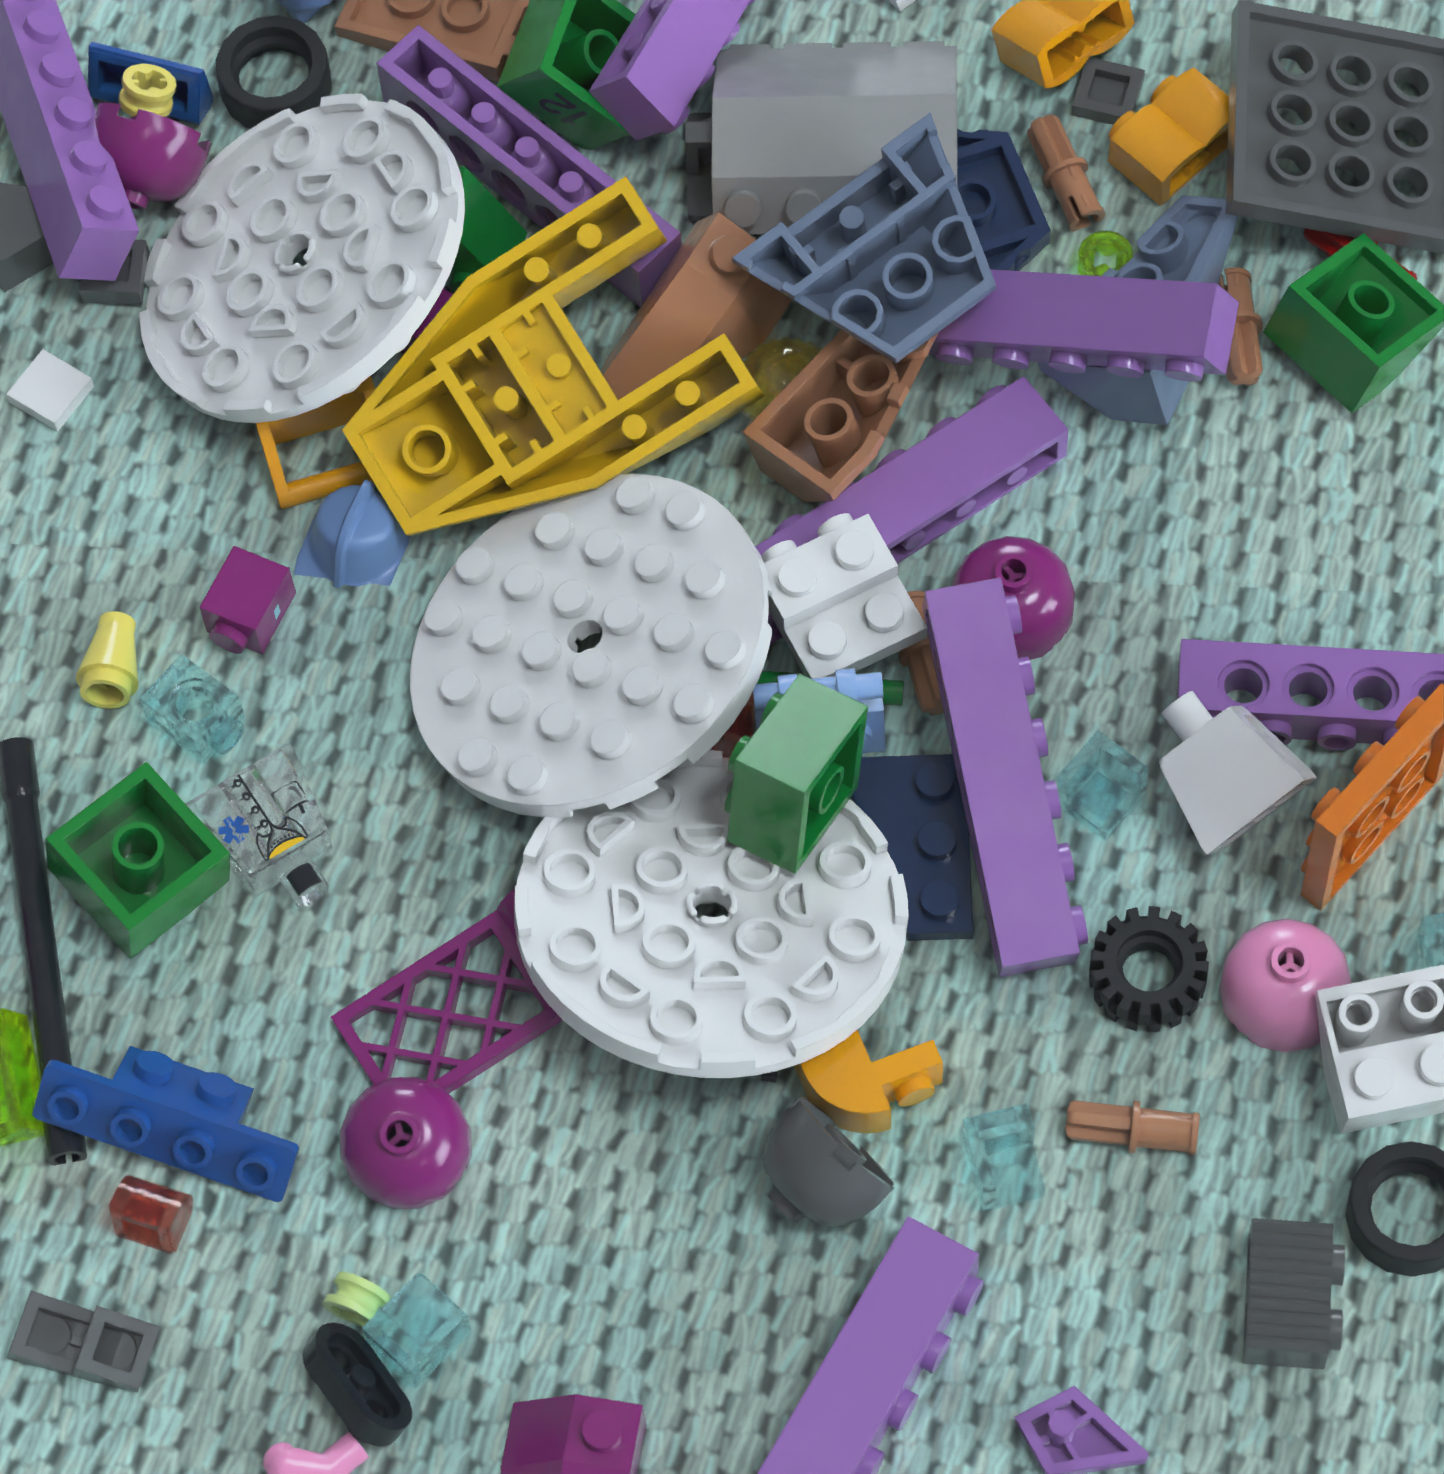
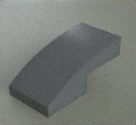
M31 1290L7 1359L117 1389L138 1392L160 1326L100 1306H96L95 1311Z

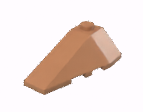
M717 212L696 222L601 367L600 371L618 400L723 333H725L741 359H743L766 341L792 301L788 296L732 262V257L756 241V239L721 213Z
M841 330L742 432L760 471L803 502L834 501L877 456L938 333L898 363H895Z

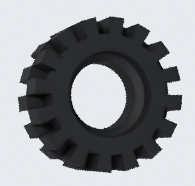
M1149 906L1148 916H1139L1137 907L1126 910L1124 921L1121 922L1117 915L1107 921L1106 932L1104 933L1100 930L1095 938L1094 950H1091L1089 984L1090 988L1093 987L1094 989L1093 998L1098 1007L1104 1005L1107 1008L1106 1016L1116 1023L1119 1018L1127 1021V1029L1137 1031L1138 1025H1148V1033L1160 1032L1161 1024L1169 1023L1170 1027L1173 1028L1181 1024L1182 1016L1186 1013L1191 1016L1197 1009L1199 999H1203L1209 969V961H1206L1208 950L1205 941H1197L1198 929L1192 923L1183 928L1181 926L1182 915L1172 910L1168 919L1159 917L1160 907ZM1141 950L1157 951L1169 959L1174 969V976L1170 983L1162 989L1156 991L1137 989L1128 982L1123 972V965L1128 957Z

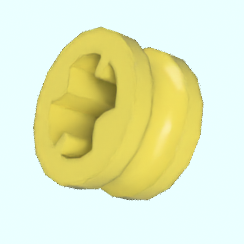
M153 64L132 65L124 71L122 75L123 88L119 93V104H121L123 111L130 116H136L138 109H142L167 117L172 111V97L176 91V79L166 69Z

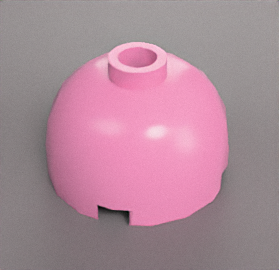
M1286 918L1262 922L1242 934L1225 958L1219 992L1225 1015L1231 1023L1233 1022L1238 1031L1248 1037V1040L1259 1047L1290 1052L1309 1049L1320 1043L1316 991L1351 984V977L1346 956L1332 936L1311 923Z

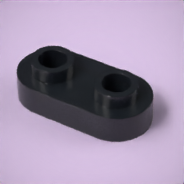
M326 1323L322 1325L305 1345L302 1352L303 1363L310 1377L342 1419L348 1431L356 1439L374 1446H388L394 1443L412 1420V1407L407 1396L360 1333L341 1323Z

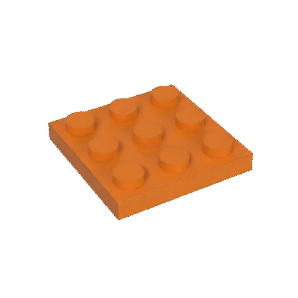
M1441 683L1426 700L1416 696L1404 708L1396 720L1394 727L1398 731L1384 746L1378 741L1370 745L1353 769V773L1357 776L1343 791L1336 787L1329 790L1313 810L1311 819L1315 821V825L1306 840V845L1310 850L1300 869L1305 873L1301 896L1320 911L1442 778L1444 772V684Z

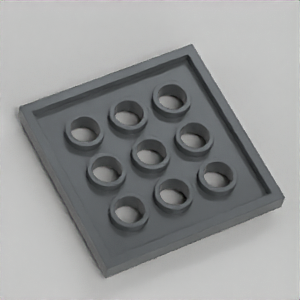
M1238 0L1231 19L1225 214L1354 238L1364 233L1372 241L1444 254V39ZM1287 58L1296 61L1305 74L1294 75L1287 72L1280 65L1279 59ZM1345 69L1355 73V76L1363 85L1352 86L1345 83L1338 76L1337 70ZM1402 80L1411 83L1415 91L1420 94V97H1410L1403 94L1396 87L1394 81ZM1288 108L1294 110L1304 124L1293 125L1281 118L1277 109ZM1346 119L1352 121L1362 135L1351 136L1344 133L1338 127L1336 120ZM1394 130L1410 132L1420 146L1410 147L1404 145L1396 138ZM1286 158L1294 161L1303 172V175L1293 176L1285 173L1278 166L1276 159ZM1345 169L1351 171L1361 183V186L1352 187L1344 184L1336 176L1335 170ZM1404 180L1409 182L1420 197L1411 198L1401 194L1394 186L1393 181Z

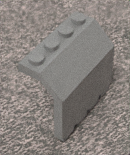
M944 41L903 42V47H891V42L843 43V48H832V43L784 44L783 49H772V44L730 45V50H720L717 55L712 96L713 214L721 213L748 234H765L781 221L788 228L881 160V148L930 112L958 187L956 46H945Z

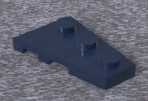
M953 755L862 757L858 788L851 798L871 818L888 842L887 852L893 860L898 874H903L908 898V923L906 931L908 941L973 939L969 832Z

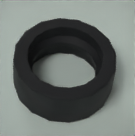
M280 15L255 18L238 26L222 42L216 57V76L222 101L231 117L248 129L288 108L295 114H298L308 109L319 107L321 97L330 96L332 91L331 70L327 50L317 32L300 20ZM286 51L295 53L304 58L309 70L307 79L297 89L282 96L265 98L249 94L240 85L239 74L241 69L252 58L265 52Z
M1412 1141L1387 1145L1366 1158L1352 1180L1345 1214L1350 1237L1367 1260L1386 1272L1410 1277L1435 1273L1444 1267V1233L1430 1244L1413 1246L1397 1243L1384 1235L1376 1226L1371 1211L1373 1195L1380 1184L1393 1175L1414 1173L1424 1175L1436 1182L1444 1191V1151L1433 1145Z

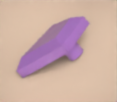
M1075 1386L1020 1413L1014 1418L1017 1427L1044 1474H1084L1144 1464L1148 1460V1452Z

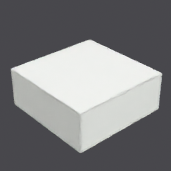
M42 349L6 395L10 404L58 432L93 389L94 384L91 377Z

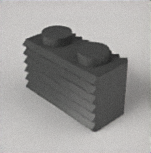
M1261 1218L1251 1219L1247 1251L1243 1364L1324 1370L1329 1350H1341L1343 1310L1331 1309V1285H1343L1345 1245L1333 1244V1224Z

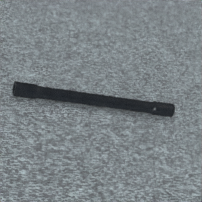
M15 737L0 742L1 796L7 809L40 1078L42 1080L44 1069L50 1060L54 1059L72 1065L38 806L40 789L34 743L28 738ZM43 1122L49 1164L54 1166L66 1164L65 1154H72V1162L83 1161L87 1158L84 1135Z

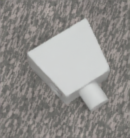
M1190 691L1170 704L1161 713L1182 743L1159 761L1160 768L1201 848L1207 855L1220 852L1317 779L1308 766L1242 705L1230 706L1213 718L1195 693Z

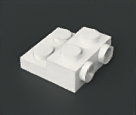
M849 513L836 515L819 527L817 531L818 538L799 547L792 540L782 541L770 547L761 556L772 590V595L768 596L769 613L804 676L810 679L835 677V670L855 668V672L927 638L928 628L898 577V564L869 514L853 520Z

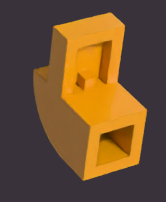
M858 1030L825 1053L801 1064L794 1065L808 1100L820 1107L837 1127L856 1133H877L890 1130L891 1108L889 1103L897 1100L901 1107L918 1104L935 1093L934 1086L943 1083V1061L934 1040L871 1062Z

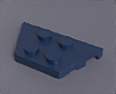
M957 128L958 190L968 216H970L989 268L991 270L1020 271L1050 243L1051 230L1008 132L981 129L975 132H964Z

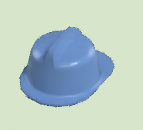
M364 480L362 485L341 487L330 493L318 507L297 556L294 575L327 578L334 582L335 588L339 589L343 585L362 586L366 584H379L390 586L406 551L410 536L405 534L372 481Z

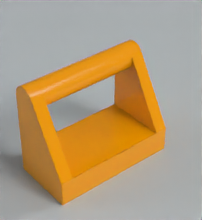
M371 376L364 380L353 392L343 394L316 409L277 421L255 423L281 510L327 497L330 493L341 487L362 485L364 480L373 482L360 461L286 483L275 446L346 425L375 390Z

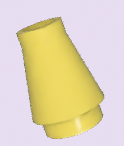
M111 611L99 617L97 630L76 673V682L80 687L81 697L93 706L105 709L123 707L129 702L130 696L138 690L135 647L136 621L128 614Z

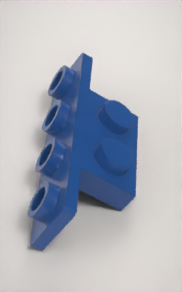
M129 1046L113 1079L54 1059L50 1060L44 1069L32 1112L34 1118L275 1202L283 1200L299 1152V1146L294 1142L241 1124L254 1088L234 1082V1080L224 1074L205 1072L173 1061L163 1053L144 1051L133 1046Z

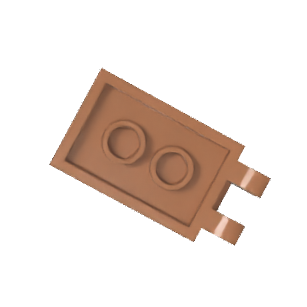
M346 0L334 27L339 37L389 52L419 25L482 76L499 81L530 0Z

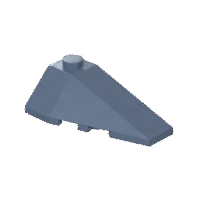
M1182 195L1136 241L1139 251L1119 271L1109 268L1102 276L1218 284L1238 216L1225 214L1226 199ZM1037 362L1042 372L1112 420L1168 425L1189 383L1188 381L1170 378L1164 374V371L1144 369L1142 377L1132 378L1112 374L1104 366L1087 365L1084 373H1067L1049 367L1048 362Z

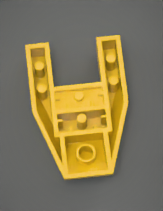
M626 176L468 276L342 429L407 536L600 488L618 475L628 474L713 430L765 397L733 344L723 333L618 400L562 308L667 242L664 234Z

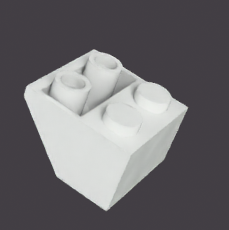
M1444 965L1316 991L1323 1072L1340 1134L1444 1113Z

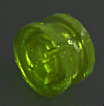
M1110 230L1097 231L1088 235L1082 241L1078 250V272L1080 275L1102 276L1110 268L1106 264L1094 266L1095 253L1098 251L1106 257L1114 253L1117 254L1116 267L1113 269L1119 271L1127 262L1133 259V250L1129 241L1121 234Z

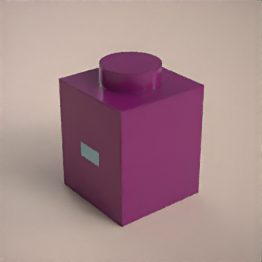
M233 546L199 607L206 631L209 633V638L222 649L235 654H241L244 648L263 655L296 594L290 568Z

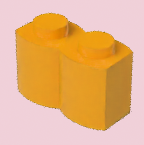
M1022 0L1009 8L997 20L991 30L1000 62L1047 89L1056 87L1073 77L1084 66L1090 56L1101 54L1119 43L1135 22L1129 0Z
M1194 67L1178 77L1170 75L1165 78L1153 92L1150 104L1144 106L1136 113L1132 110L1124 113L1109 132L1108 162L1159 205H1163L1228 148L1229 96Z

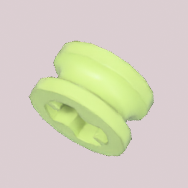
M338 1272L333 1281L337 1286V1291L334 1294L326 1295L322 1303L323 1306L337 1317L368 1330H376L380 1322L376 1314L379 1308H387L391 1300L390 1295L376 1284L360 1276L347 1272Z

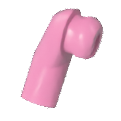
M347 1432L322 1453L294 1448L290 1443H276L266 1451L263 1457V1467L267 1474H350L369 1459V1456L354 1436Z

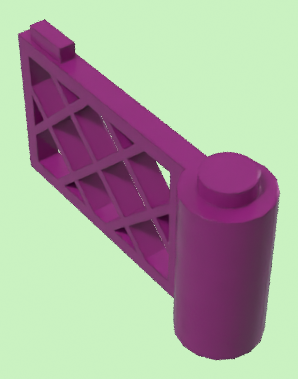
M515 889L508 893L500 902L496 911L331 1016V1019L374 1085L391 1078L396 1059L429 1065L426 1081L440 1085L446 1092L451 1093L563 1021L544 1000L524 966L517 945L514 926ZM492 935H495L505 950L499 975L466 970L471 949ZM456 959L454 968L446 966ZM513 964L524 980L510 978ZM429 976L451 979L444 1011L411 1005L416 984ZM463 982L496 987L488 1019L455 1013ZM507 989L534 994L544 1009L522 1025L499 1021ZM402 994L400 1003L390 1002V1000ZM373 1010L396 1014L389 1046L362 1042L351 1026V1023ZM408 1017L440 1022L433 1054L399 1048ZM452 1025L485 1030L480 1052L468 1060L444 1057ZM496 1033L506 1034L494 1042ZM370 1054L386 1057L382 1072ZM441 1068L451 1070L439 1078Z

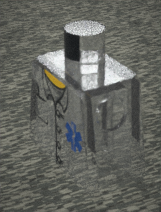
M290 743L185 803L230 852V870L256 897L282 883L297 907H304L314 903L327 892L329 884L315 863L333 853L334 850L324 819L295 750Z

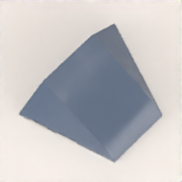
M931 112L881 148V160L787 228L781 221L732 257V262L895 363H898L996 290V283L972 220L968 216L951 165L945 156Z

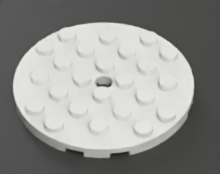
M339 94L321 97L319 107L308 109L298 114H295L290 108L285 109L243 133L206 165L197 182L178 199L174 207L180 212V215L173 224L167 238H156L147 261L144 283L149 287L146 310L139 312L141 337L146 354L163 382L189 405L204 414L232 422L260 423L277 421L311 411L343 394L353 392L364 380L408 345L412 335L438 299L452 270L463 232L465 201L461 173L456 159L446 142L424 118L411 108L392 99H389L388 103L370 101L363 94ZM308 248L303 257L307 264L303 267L299 263L294 264L293 260L297 254Z
M620 474L600 488L515 509L486 530L458 557L435 591L420 623L412 652L410 694L415 719L428 748L450 776L465 790L497 808L521 815L572 817L574 809L587 808L603 803L609 809H613L659 789L656 780L674 770L687 759L693 765L720 740L748 702L759 680L772 636V628L768 624V596L772 595V590L760 553L755 548L742 525L716 499L698 488L660 476ZM602 631L601 640L595 648L577 653L576 639L583 641L589 635Z
M710 749L693 765L688 759L685 760L674 770L656 780L659 789L635 801L613 809H609L605 803L582 809H574L572 817L545 816L525 847L523 863L518 874L517 885L515 886L514 926L517 945L524 966L537 990L559 1017L592 1043L624 1060L666 1073L699 1078H735L779 1071L823 1054L847 1039L870 1018L890 991L903 957L908 923V898L903 874H898L895 864L887 852L888 842L871 818L851 799L846 803L796 874L728 842L730 814L725 812L724 805L728 793L733 786L734 773L728 770L730 758L722 757L723 749ZM716 902L728 910L727 917L725 915L718 917L702 915L698 919L695 907L701 903L711 904Z

